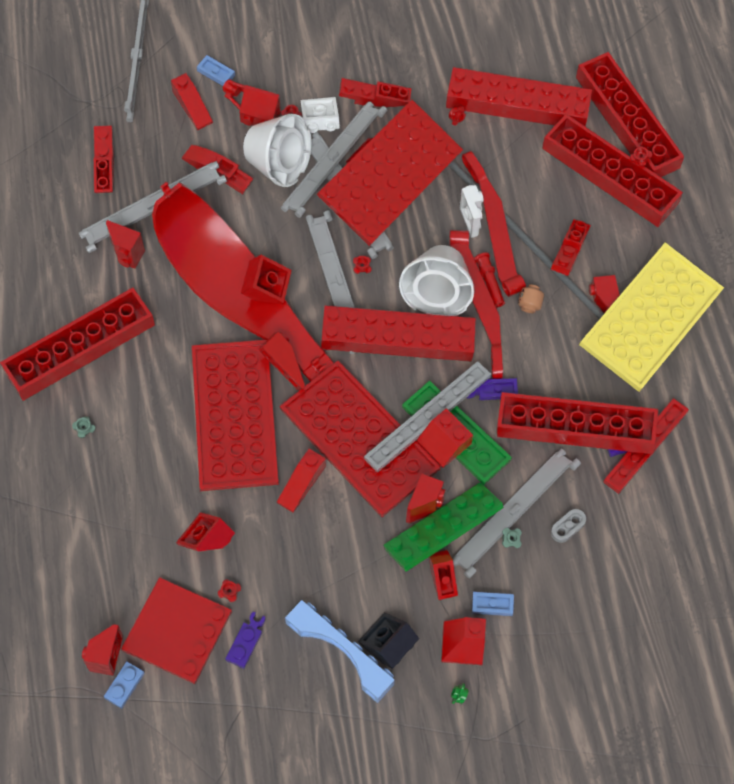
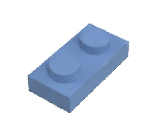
M207 55L196 67L199 73L222 86L228 79L232 80L235 76V71Z
M473 592L472 614L513 616L514 594Z
M126 661L104 695V699L122 709L144 676V671Z

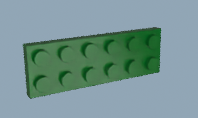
M428 381L402 404V408L412 417L441 391L431 381ZM456 406L450 412L473 434L472 444L459 454L456 459L485 485L512 460V457Z
M478 483L383 546L385 551L407 572L503 509V504L483 484Z

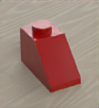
M448 550L434 553L429 557V563L438 600L458 596L453 560Z

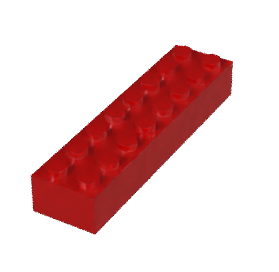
M604 53L578 65L576 79L583 88L592 89L591 100L630 155L634 154L638 146L645 147L648 151H651L652 157L646 161L645 167L660 177L680 169L684 155L610 53Z
M453 67L447 93L446 108L452 109L463 106L464 111L554 126L567 114L586 127L592 89Z
M567 114L544 137L543 150L657 227L664 222L681 200L683 194L681 190L645 166H640L636 161H631L630 156Z
M133 287L1 361L0 364L20 398L24 401L155 326L153 315Z
M325 306L321 348L324 350L472 362L476 318Z
M502 392L497 437L653 454L656 442L658 409Z

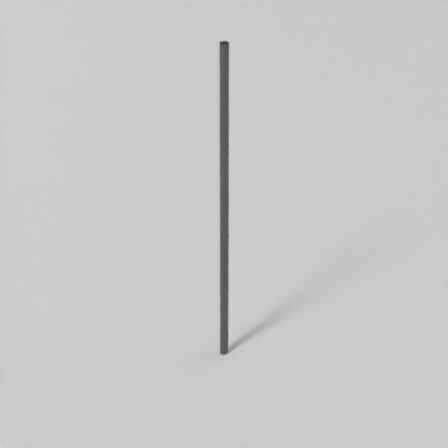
M454 160L448 165L468 186L476 185L478 192L481 191L480 187ZM504 212L507 226L551 270L553 261ZM551 270L599 319L604 315L567 275Z

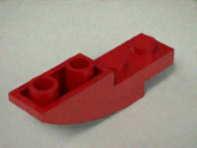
M342 78L339 96L354 99V104L366 105L367 102H371L375 107L406 106L410 102L411 88L377 81L376 85Z
M94 126V193L113 192L114 146L112 126Z
M191 145L182 157V160L196 169L217 161L219 168L216 169L220 177L224 175L227 180L225 184L242 195L253 181L252 177L238 169V164L209 149Z
M573 220L552 264L551 270L569 276L591 225L583 221Z

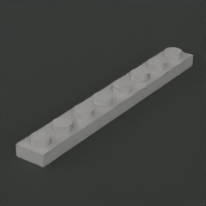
M477 361L364 456L366 462L378 473L416 441L437 415L446 408L449 411L455 408L491 377V373Z

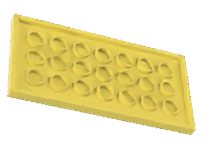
M664 243L579 345L640 392L724 287L667 243Z

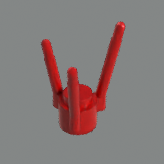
M228 79L223 85V92L226 93L225 97L240 110L241 106L233 96L237 97L240 92H244L246 85Z

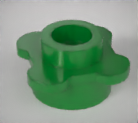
M464 683L453 688L451 693L453 698L452 704H455V702L463 704L466 700L469 689L465 688Z

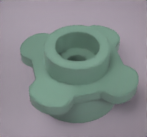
M87 416L79 418L72 425L73 429L78 432L79 438H84L86 434L95 431V426L90 423V418Z
M518 528L515 530L503 529L502 545L505 548L521 547V530Z

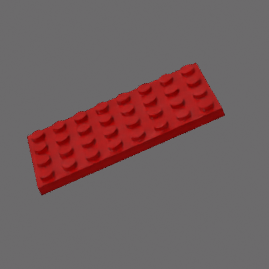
M411 100L317 193V196L370 246L463 149L420 106Z
M267 340L192 346L200 491L279 485L270 363L258 350Z
M336 361L303 389L280 405V410L382 518L415 491L421 473L432 477L441 468L416 441L378 473L366 462L364 456L401 425L339 361Z

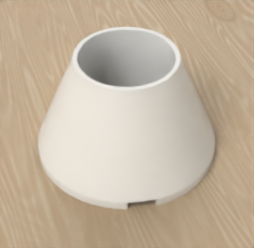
M287 114L252 126L244 139L243 150L246 160L276 185L282 187L294 185L298 181L297 178L300 173L305 172L311 155V133L305 126L307 122L299 115Z
M446 245L434 246L409 263L403 270L399 281L400 292L405 302L412 309H418L426 314L457 316L467 310L474 297V284L463 256L456 249Z

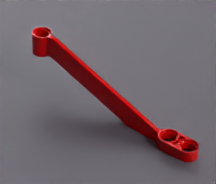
M469 151L462 154V161L474 181L480 185L498 278L505 294L511 297L521 292V289L526 287L522 276L516 272L502 201L487 179L483 167L473 152Z
M450 230V247L459 251L464 258L474 284L472 302L491 343L492 379H502L503 363L500 316L469 249V230Z

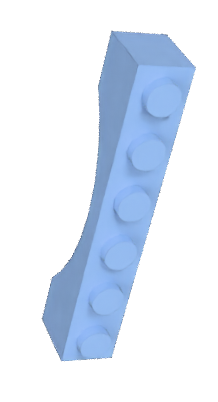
M301 600L285 617L286 624L301 637L321 639L342 650L355 666L361 680L362 690L378 703L394 686L393 674L386 668H380L374 657L371 655L366 656L362 652L361 646L356 642L351 643L341 629L338 628L336 630L331 626L332 622L323 615L321 617L316 613L317 610L311 603L308 602L306 604Z

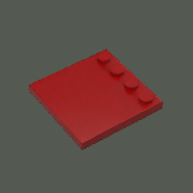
M159 577L121 650L190 683L196 684L232 610Z

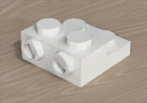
M336 97L301 100L302 118L307 122L305 126L310 133H315L318 130L334 131L340 128Z
M469 185L463 188L460 201V210L471 238L478 236L479 229L481 228L480 220L483 218L481 212V203L484 201L481 191L478 192L476 185Z

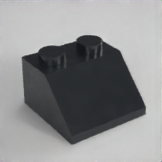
M384 612L360 638L358 643L382 664L393 669L420 638L407 622Z

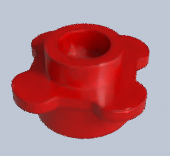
M288 105L281 111L282 116L296 114L302 117V113L298 111L295 105Z
M463 106L454 107L449 113V118L453 121L452 125L454 126L458 122H462L466 117Z
M638 146L634 154L630 156V159L639 163L640 166H645L646 161L652 157V152L648 151L645 147Z
M366 256L355 257L353 259L355 264L354 273H370L372 270L370 267L371 259Z
M226 579L222 582L218 596L228 599L229 602H235L237 593L241 591V586Z

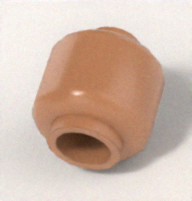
M529 285V287L521 289L518 305L522 311L534 314L541 309L544 293L539 290L540 287Z

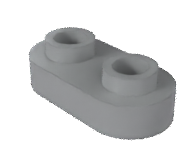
M579 509L570 510L553 525L551 530L552 538L559 543L568 541L584 527L586 522L584 512ZM572 519H577L579 523H573ZM562 531L564 535L560 536L557 532Z

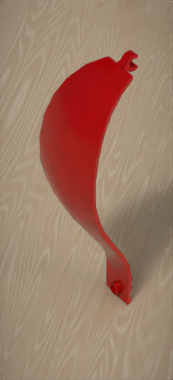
M167 182L163 183L160 189L164 195L155 202L152 212L154 230L168 260L192 291L222 316L264 340H268L276 332L284 333L292 345L300 371L310 382L333 365L334 362L306 330L286 299L284 303L279 304L255 301L241 294L249 261L255 258V256L222 217L188 186L178 183L170 189Z

